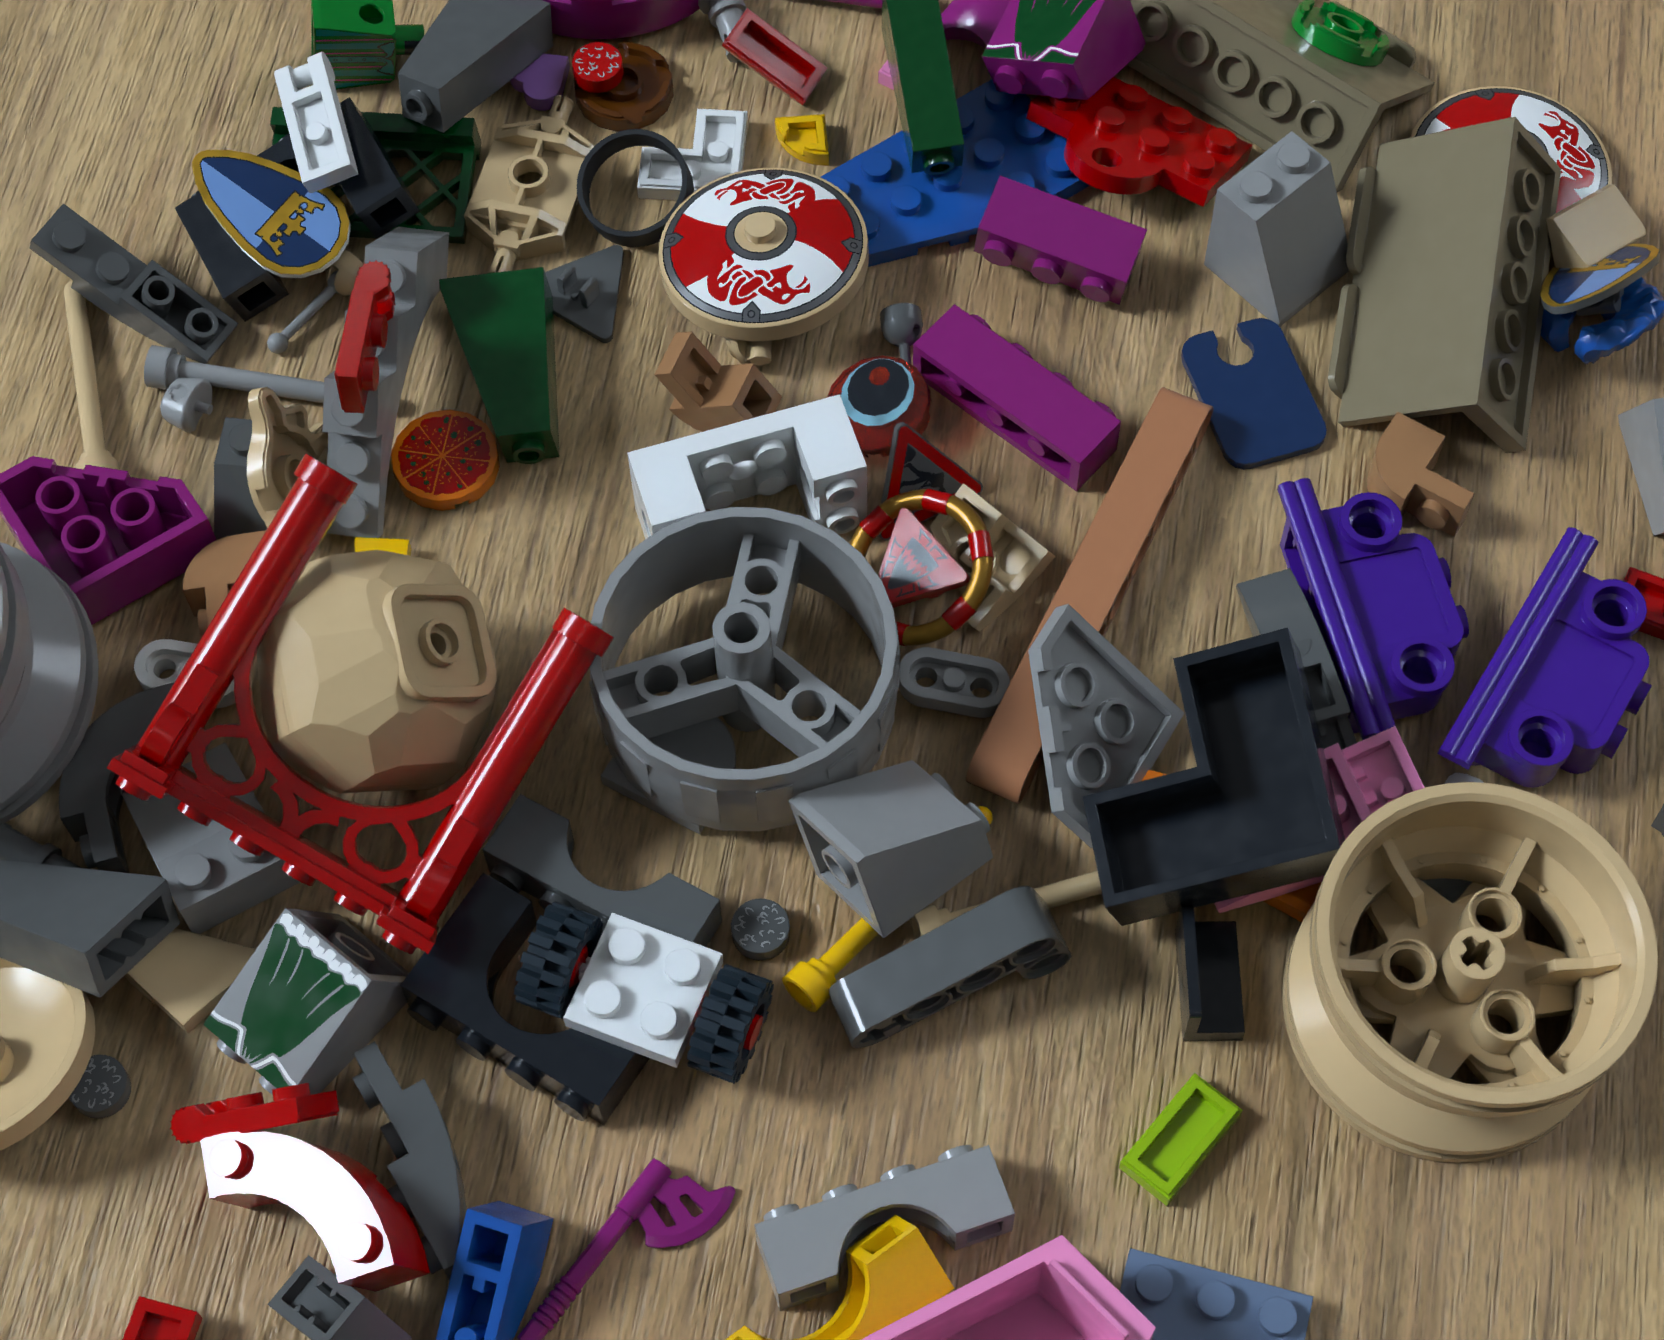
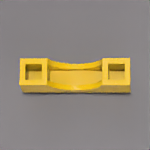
M895 1214L846 1250L848 1263L847 1288L843 1300L832 1318L817 1331L793 1340H861L942 1298L955 1288L918 1227ZM744 1325L725 1340L774 1339L761 1336Z

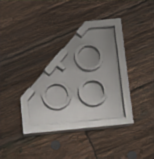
M1066 604L1054 609L1029 648L1028 654L1051 812L1090 848H1093L1083 796L1142 781L1147 771L1151 770L1183 717L1184 712L1075 609Z

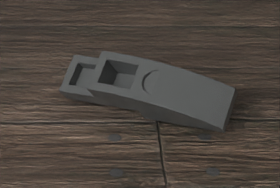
M64 203L31 239L29 248L72 279V289L120 322L165 347L175 348L177 353L185 355L187 358L207 364L238 325L236 321L158 263L151 260L146 265Z
M1285 569L1238 583L1236 589L1252 636L1288 627L1299 648L1323 749L1339 743L1341 749L1356 744L1357 741L1348 718L1351 711L1339 677L1313 613L1291 569Z
M374 1041L353 1053L362 1073L352 1079L369 1110L380 1104L390 1121L380 1127L397 1159L387 1165L396 1183L387 1191L396 1202L402 1203L410 1218H415L424 1234L420 1240L425 1250L431 1275L443 1269L450 1282L467 1211L464 1184L458 1158L446 1124L425 1079L402 1091Z

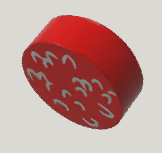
M592 42L586 44L576 51L572 59L574 79L579 87L588 92L602 93L610 91L623 78L622 56L617 48L608 43Z

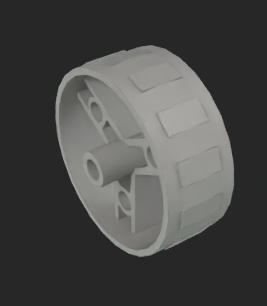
M728 507L697 513L661 528L634 547L610 574L595 603L591 623L614 637L604 656L600 657L597 655L590 666L591 681H589L595 714L605 744L608 745L614 761L629 783L659 808L686 822L722 831H764L794 825L797 822L788 800L799 793L869 773L878 762L892 731L898 688H900V648L897 622H895L894 610L880 577L862 553L835 531L804 516L771 508ZM733 576L727 605L714 618L712 625L713 638L615 667L629 636L650 612L677 593L706 581ZM798 583L831 598L854 617L872 642L882 670L868 703L861 711L782 651ZM760 593H768L766 595H757ZM714 674H717L718 680L700 683L696 685H689L704 678H707L709 676H712ZM776 683L787 693L783 700H777L775 697ZM659 692H671L668 695L664 696L655 695ZM723 716L726 723L736 730L749 732L763 728L799 758L787 763L757 769L715 768L683 760L654 745L648 738ZM807 716H814L819 718L814 721L801 720V718Z

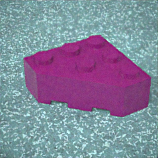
M35 456L0 473V515L24 553L52 570L67 583L83 605L91 625L185 573L196 554L217 540L208 518L181 479L160 476L158 481L130 477L128 471L92 465H85L84 469L59 466L54 459Z

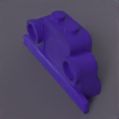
M1302 478L1295 482L1286 481L1279 484L1277 490L1287 517L1280 547L1287 568H1290L1294 574L1331 656L1351 711L1348 718L1353 733H1360L1362 740H1365L1396 726L1395 719L1424 714L1434 709L1454 674V658L1461 640L1469 635V623L1466 612L1461 605H1455L1450 591L1452 583L1451 573L1445 558H1438L1433 544L1426 537L1416 533L1399 535L1402 527L1401 512L1398 506L1384 495L1371 492L1361 493L1350 498L1344 506L1321 510L1309 478Z
M1567 528L1437 754L1467 770L1470 769L1471 765H1482L1521 786L1531 788L1541 787L1551 782L1559 768L1569 773L1582 774L1590 771L1596 765L1601 754L1611 759L1613 758L1628 728L1618 724L1625 710L1636 715L1652 685L1642 681L1649 667V655L1641 644L1632 640L1633 635L1639 631L1645 620L1647 606L1644 597L1633 585L1617 579L1601 581L1583 572L1599 543L1594 537L1583 535L1576 528Z

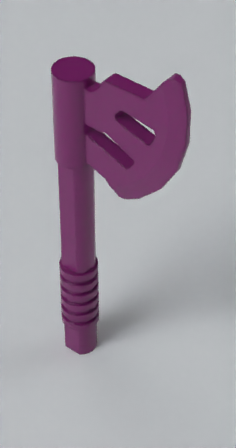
M653 1158L616 1205L614 1212L574 1264L559 1279L560 1282L555 1284L554 1290H551L548 1293V1297H545L542 1301L543 1304L538 1306L537 1312L532 1314V1318L517 1336V1339L543 1340L546 1334L552 1331L553 1325L557 1324L559 1317L565 1314V1310H568L571 1306L570 1303L574 1302L576 1295L581 1293L582 1287L632 1222L638 1220L644 1229L645 1245L647 1247L660 1249L681 1246L700 1238L717 1225L730 1207L736 1192L734 1187L726 1186L709 1192L688 1176L671 1179L669 1177L672 1174L670 1169L659 1160ZM688 1196L703 1212L693 1217L679 1198ZM653 1198L666 1205L675 1223L674 1226L666 1227L650 1203Z

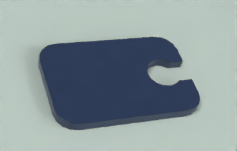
M1265 318L1252 319L1237 324L1236 330L1241 341L1248 345L1253 354L1250 361L1243 365H1231L1219 357L1217 352L1218 340L1213 330L1188 338L1182 348V363L1198 400L1213 406L1209 425L1224 458L1230 465L1243 470L1253 469L1307 454L1321 447L1327 431L1325 422L1278 324Z

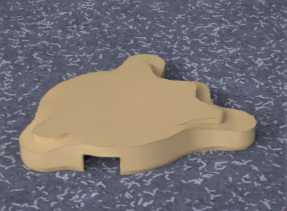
M268 387L252 389L248 394V408L252 420V436L247 455V480L253 503L268 528L298 479L293 473L304 455L308 454L327 465L328 433L322 432L323 422L316 423L311 428H308L307 411L303 405L297 403L282 406L275 392Z

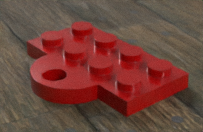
M1112 77L1088 100L1059 99L1038 95L1030 102L1026 119L1067 139L1064 149L1065 162L1071 172L1088 185L1102 191L1123 195L1141 194L1160 185L1202 207L1216 195L1217 189L1231 179L1248 161L1253 146L1237 138L1231 131L1217 128L1193 116L1188 110L1179 106H1172L1148 94L1142 87L1128 84L1115 77Z

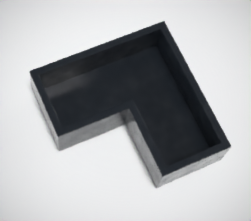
M1288 627L1173 658L1197 767L1083 796L1104 905L1121 926L1180 912L1181 906H1194L1196 908L1324 876L1334 856L1345 841L1301 653Z

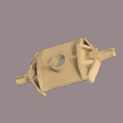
M561 95L555 96L548 116L542 115L541 119L504 124L497 129L464 214L467 231L495 252V257L487 273L512 271L513 265L518 259L524 260L563 252L566 249L564 234L578 199V173L585 157L594 147L590 141L567 126L571 111L574 108V102L569 97L564 96L562 102ZM527 172H536L542 175L540 180L531 184H522L517 181L518 177L525 175Z

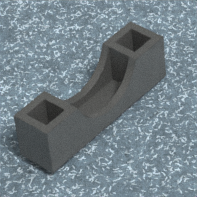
M522 794L518 796L482 849L490 877L517 893L523 890L539 899L538 902L544 910L548 905H552L554 901L598 916L603 921V928L600 932L604 931L611 913H615L707 947L722 923L720 899L671 873L666 874L646 887L628 891L606 889L590 882L576 869L572 862L575 842L570 820Z

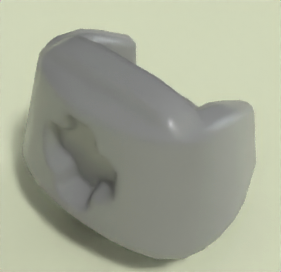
M202 378L176 379L168 387L162 398L160 409L163 418L187 433L195 431L202 414L210 415L213 411V405H211V383L207 379Z

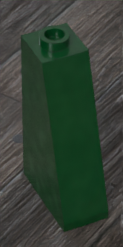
M882 0L883 40L911 172L924 171L929 175L947 173L956 166H962L964 139L939 1Z
M544 267L439 279L440 291L506 462L535 464L543 459L560 457L553 296Z

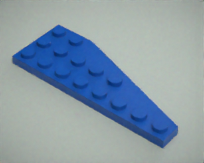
M992 79L956 99L964 139L962 166H956L951 171L939 175H929L924 171L912 173L902 130L820 177L841 189L859 209L867 230L869 247L868 267L918 255V248L948 241L950 247L969 242V236L977 234L979 224L999 176L1063 199L1070 198L1090 185L1080 180L1068 168L1064 159L1067 139L1026 119L1032 100L1026 94H1009L997 91Z

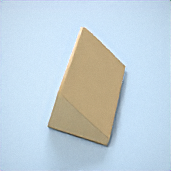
M1615 184L1606 185L1546 219L1555 268L1591 267L1646 235L1643 223Z

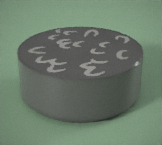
M753 899L742 904L734 913L731 921L732 939L736 949L742 955L752 960L763 961L778 956L786 948L790 938L789 918L785 910L778 903L768 899Z
M93 1055L69 1099L83 1115L95 1119L106 1118L116 1114L127 1103L131 1094V1080L122 1064L115 1058L107 1055Z

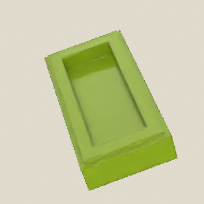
M1194 1073L1120 1161L1119 1169L1164 1205L1168 1206L1238 1121L1243 1110Z

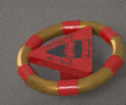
M920 489L898 494L877 505L859 523L849 542L866 557L872 541L897 518L878 574L893 608L924 598H936L947 591L967 586L963 595L939 618L928 623L912 626L897 622L898 639L901 646L933 643L958 631L977 612L976 610L987 593L993 572L994 554L990 533L978 513L968 503L954 494L933 489ZM927 510L948 515L963 527L968 535L973 563L971 576L911 511Z

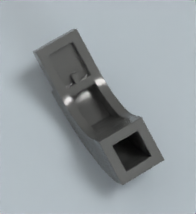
M175 682L139 692L104 712L87 728L74 757L63 770L59 788L60 819L73 840L80 842L82 855L88 869L97 867L98 870L129 873L119 826V814L123 802L121 794L126 791L115 784L119 775L107 769V766L113 757L138 744Z

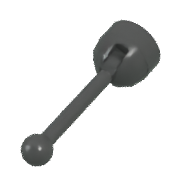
M897 303L887 306L880 312L881 331L889 343L899 347L901 364L911 373L913 378L910 346L921 337L923 328L921 308L915 304ZM915 390L911 403L901 415L902 421L910 427L918 426L923 418L921 410L916 407Z

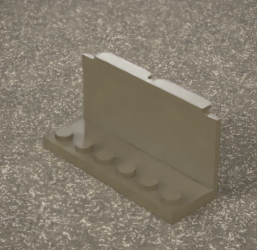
M1130 0L1146 44L1143 50L1127 64L1128 66L1265 151L1293 131L1331 162L1337 192L1343 190L1383 111L1430 92L1434 85L1433 81L1412 69L1416 61L1415 49L1376 24H1373L1378 28L1374 35L1380 38L1381 35L1386 34L1390 42V48L1383 62L1377 66H1361L1349 63L1311 45L1298 35L1291 25L1292 16L1298 4L1304 0ZM1329 1V2H1327V3L1333 2V3H1337V4H1339V5H1342V4H1340V3L1337 2V1Z
M1516 117L1381 143L1376 170L1372 167L1360 169L1346 254L1347 267L1353 274L1352 284L1344 285L1341 289L1328 372V383L1331 391L1342 399L1338 423L1343 427L1391 421L1397 411L1409 418L1463 412L1506 453L1526 451L1544 310L1540 293L1543 282L1548 275L1551 254L1546 219L1556 214L1561 168Z

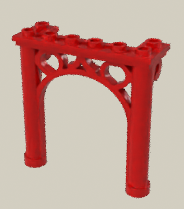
M305 454L293 473L298 479L138 744L126 749L123 753L113 757L107 769L119 775L115 784L127 793L144 801H148L151 795L162 799L169 794L181 801L177 809L188 818L205 826H209L213 819L232 830L233 833L229 839L240 848L256 856H261L263 851L266 850L284 860L285 863L281 869L292 878L308 886H313L315 881L318 880L334 889L337 893L333 899L344 908L360 916H365L368 910L379 915L375 924L385 929L381 937L394 947L408 954H413L416 948L429 954L436 941L439 930L437 924L441 914L597 655L600 657L604 656L614 637L563 607L552 626V632L471 766L455 783L435 796L406 805L374 806L344 800L317 788L291 769L272 747L257 718L252 695L254 660L266 632L342 506L346 505L358 485L314 457ZM234 679L235 702L240 724H218L209 729L204 728ZM218 737L247 738L256 760L254 773L248 780L232 782L210 769L206 761V751L214 739ZM189 752L191 753L192 767L195 773L182 766ZM267 769L278 780L270 788L279 795L283 804V819L281 823L235 797L245 795L258 788L266 779ZM299 797L318 808H312L300 814ZM451 805L423 854H420L419 840L409 821L429 816ZM341 817L356 820L347 828L343 838V854L346 860L301 835L305 829L315 824L328 823L338 827ZM392 823L406 845L407 855L405 860L393 869H382L376 867L372 862L366 861L360 856L356 846L358 833L363 828L370 825ZM405 877L407 878L400 892L385 884L395 883Z

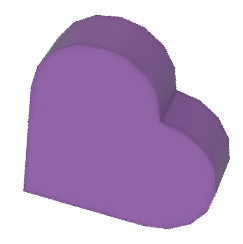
M543 53L537 60L511 79L510 83L517 91L524 93L525 101L532 109L539 111L550 110L554 97L557 95L563 97L570 69L568 56Z

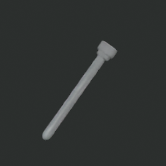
M152 345L149 348L145 360L144 381L146 386L167 390L171 383L178 378L207 379L214 387L250 392L252 389L268 387L280 397L319 403L324 402V382L186 361L185 355L177 354L175 348Z

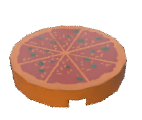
M450 409L429 412L411 421L397 436L391 452L393 474L404 495L421 507L440 511L455 509V504H462L466 501L471 504L482 498L495 483L500 468L496 438L486 423L470 413Z

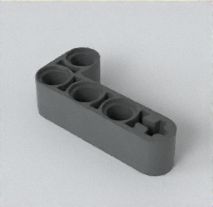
M1021 886L990 899L843 977L830 987L829 996L851 1046L863 1048L891 1037L1016 970L1026 979H1036L1061 968L1070 960L1072 955L1047 903L1032 887Z

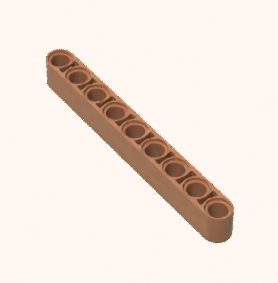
M1162 387L1158 392L972 757L966 775L967 783L1016 804H1020L1024 799L1044 759L1028 650L1054 609L1066 604L1075 609L1103 637L1105 636L1202 442L1212 417L1213 406Z

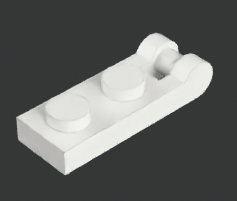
M324 52L308 57V63L293 69L288 65L274 71L301 181L310 193L358 175L334 84L335 74Z

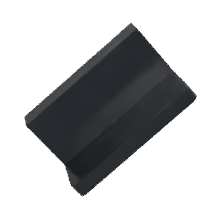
M1181 906L1175 929L1183 1041H1242L1245 1027L1236 921L1195 922L1194 906Z

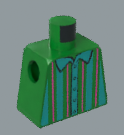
M311 0V56L319 52L326 54L335 74L334 84L336 90L392 82L395 79L396 55H411L424 37L423 24L395 25L392 0Z

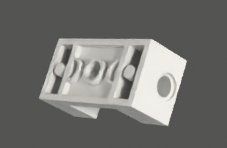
M840 394L627 453L635 509L645 540L661 528L691 515L706 512L705 509H723L734 501L758 494L773 495L794 484L798 487L808 518L835 531L837 534H844L855 529L867 516V465Z

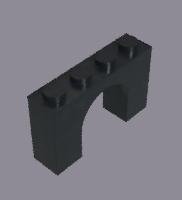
M349 97L342 101L340 106L358 175L333 185L343 189L358 217L377 239L419 213L420 209L370 123ZM290 134L285 135L278 143L257 155L299 172ZM199 191L175 207L222 298L245 322L289 295L281 278L258 265L240 249L220 226L205 205Z
M482 873L437 934L435 944L429 954L424 952L400 986L409 1005L407 1012L418 1023L432 1031H436L439 1026H442L458 1036L456 1039L457 1044L473 1057L485 1061L488 1056H491L506 1065V1074L522 1087L534 1091L537 1086H540L555 1095L556 1099L554 1102L571 1117L579 1121H585L587 1116L600 1124L605 1125L650 1058L572 1028L552 1034L526 1032L512 1026L498 1014L494 1008V994L497 982L504 969L535 928L537 919L531 900L487 874Z

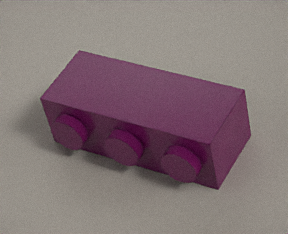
M999 176L978 227L974 252L982 254L986 260L999 266L1012 265L1029 271L1035 278L1044 283H1061L1078 289L1085 297L1093 301H1110L1120 305L1141 252L1147 229Z

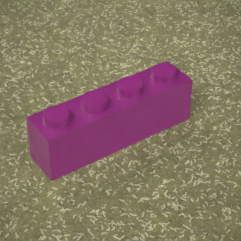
M954 304L913 344V375L1076 492L1117 450L1121 421L1116 418L1108 406L1101 402H1093L1077 391L1064 375L1058 372H1050L1033 360L1030 353L1024 347L1017 343H1009L992 331L988 323L980 316L970 315Z

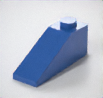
M502 1201L467 1208L436 1340H514L540 1278L554 1218Z

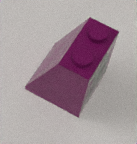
M1010 0L982 58L995 88L999 92L1051 96L1059 99L1088 100L1143 50L1146 42L1130 0Z

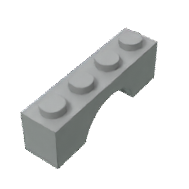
M971 1145L958 1146L942 1153L938 1157L937 1163L915 1169V1166L912 1164L902 1165L881 1175V1182L860 1189L855 1184L839 1186L825 1193L822 1196V1202L799 1209L797 1204H788L766 1213L763 1217V1222L754 1224L755 1234L779 1310L781 1311L839 1291L840 1270L846 1256V1250L864 1233L882 1225L895 1214L909 1223L919 1224L936 1232L954 1250L1011 1232L1013 1230L1015 1212L989 1145L973 1150Z

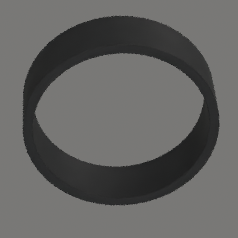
M643 129L619 131L601 140L585 157L577 177L578 200L588 220L604 238L615 244L627 247H644L660 242L664 227L672 213L694 192L691 172L676 146L664 136ZM634 146H650L669 153L679 162L682 173V186L677 202L661 221L638 231H620L605 226L593 216L589 197L591 183L600 166L609 157L623 149Z

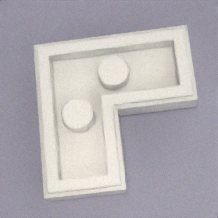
M697 109L693 149L677 148L691 172L694 192L722 176L743 171L748 127L747 111ZM642 147L637 185L638 198L678 200L682 186V173L679 162L669 153L659 148Z

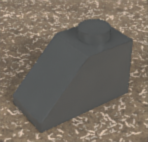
M225 417L214 462V535L217 540L231 535L267 530L265 522L253 503L247 480V455L252 436L251 419Z

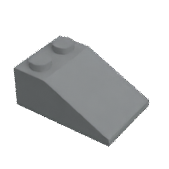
M226 743L206 752V761L210 769L216 774L223 775L232 782H243L246 780ZM192 761L182 765L195 773ZM253 791L245 795L235 796L264 813ZM127 792L121 794L162 878L167 880L171 895L180 913L193 933L201 934L300 883L281 869L285 863L284 860L266 850L263 851L261 856H256L240 848L229 839L233 833L232 830L213 819L209 826H205L188 818L177 809L181 801L169 794L162 799L151 795L148 801L141 800Z

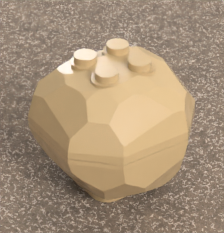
M382 550L329 555L310 561L275 616L256 654L263 721L270 744L288 766L337 793L423 790L442 785L465 766L491 718L497 681L496 660L483 608L474 592L462 585L448 563Z

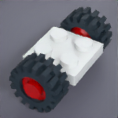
M554 901L552 905H548L545 908L544 916L541 915L536 922L535 933L531 932L527 952L523 951L520 962H523V965L517 971L516 981H519L514 988V994L517 995L515 998L516 1002L564 1019L566 1027L677 1068L690 1039L689 1046L691 1048L687 1053L688 1067L733 1084L740 1080L741 1074H744L747 1069L748 1060L752 1059L755 1052V1044L760 1040L763 1032L761 1029L763 1023L767 1020L769 1013L767 1009L771 1004L773 996L771 995L774 989L773 981L728 964L721 968L723 964V954L721 952L615 913H611L604 931L600 932L603 928V921L598 916Z

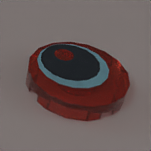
M881 355L862 359L841 373L831 385L828 397L840 394L863 457L869 458L867 454H881L882 457L890 455L896 424L904 422L922 435L931 417L929 414L932 403L931 391L918 369L902 358Z

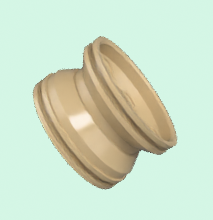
M1480 782L1446 783L1407 793L1388 802L1370 814L1342 843L1323 878L1315 901L1296 933L1286 961L1282 986L1284 1019L1291 1047L1301 1069L1324 1102L1345 1122L1373 1141L1403 1154L1438 1162L1464 1163L1503 1157L1526 1148L1553 1131L1569 1116L1591 1089L1592 1085L1616 1063L1636 1038L1646 1020L1657 982L1658 950L1653 919L1636 878L1621 856L1594 828L1560 805L1534 793L1514 787ZM1447 878L1472 881V883L1454 903H1451L1424 883L1423 880ZM1527 909L1546 928L1559 950L1524 939ZM1367 912L1385 943L1375 949L1349 956L1350 944L1356 924L1363 914ZM1484 915L1492 918L1498 924L1500 932H1491L1483 928L1477 921L1476 916ZM1399 965L1409 969L1414 975L1416 982L1409 984L1396 979L1391 972L1390 966ZM1488 1015H1499L1505 1018L1510 1023L1513 1033L1503 1034L1491 1026ZM1569 1015L1563 1039L1556 1052L1547 1059L1544 1056L1536 1034L1535 1018ZM1370 1024H1393L1389 1043ZM1465 1062L1481 1084H1467L1450 1078Z

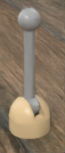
M344 249L340 258L326 269L328 286L281 333H273L269 336L267 346L271 352L276 354L283 353L288 347V340L335 293L344 296L351 295L356 276H358L357 271H359V267L363 266V263L355 255Z

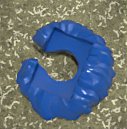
M1642 277L1625 287L1624 295L1621 297V309L1618 313L1601 314L1608 321L1581 328L1579 338L1574 345L1575 354L1584 364H1589L1590 362L1594 364L1600 357H1607L1614 351H1619L1629 346L1642 333L1653 330L1664 315V299L1657 287L1646 284ZM1543 310L1540 335L1554 351L1560 352L1570 347L1569 327L1574 321V317L1577 314L1576 311L1566 314H1551L1547 310Z

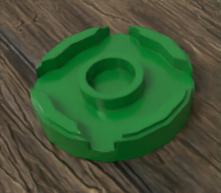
M1304 0L1298 4L1292 16L1291 25L1298 35L1311 45L1338 59L1361 66H1377L1383 62L1390 48V42L1386 34L1381 35L1380 38L1374 35L1378 28L1373 25L1374 23L1354 10L1333 2H1324L1321 8L1313 7L1315 4L1314 0Z

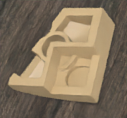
M963 483L955 493V496L968 503L981 517L990 533L994 554L993 572L989 588L981 605L976 610L977 612L968 620V623L980 632L1011 606L1033 584L1056 556ZM939 514L930 525L933 535L971 576L973 563L967 533L951 516ZM967 586L958 588L961 596L963 595Z
M175 928L123 977L153 1005L156 1003L189 1034L214 1010L256 949Z

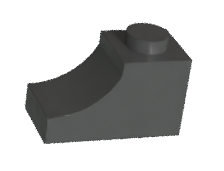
M309 1255L267 1304L310 1340H411L412 1338L353 1287L339 1284L334 1273Z

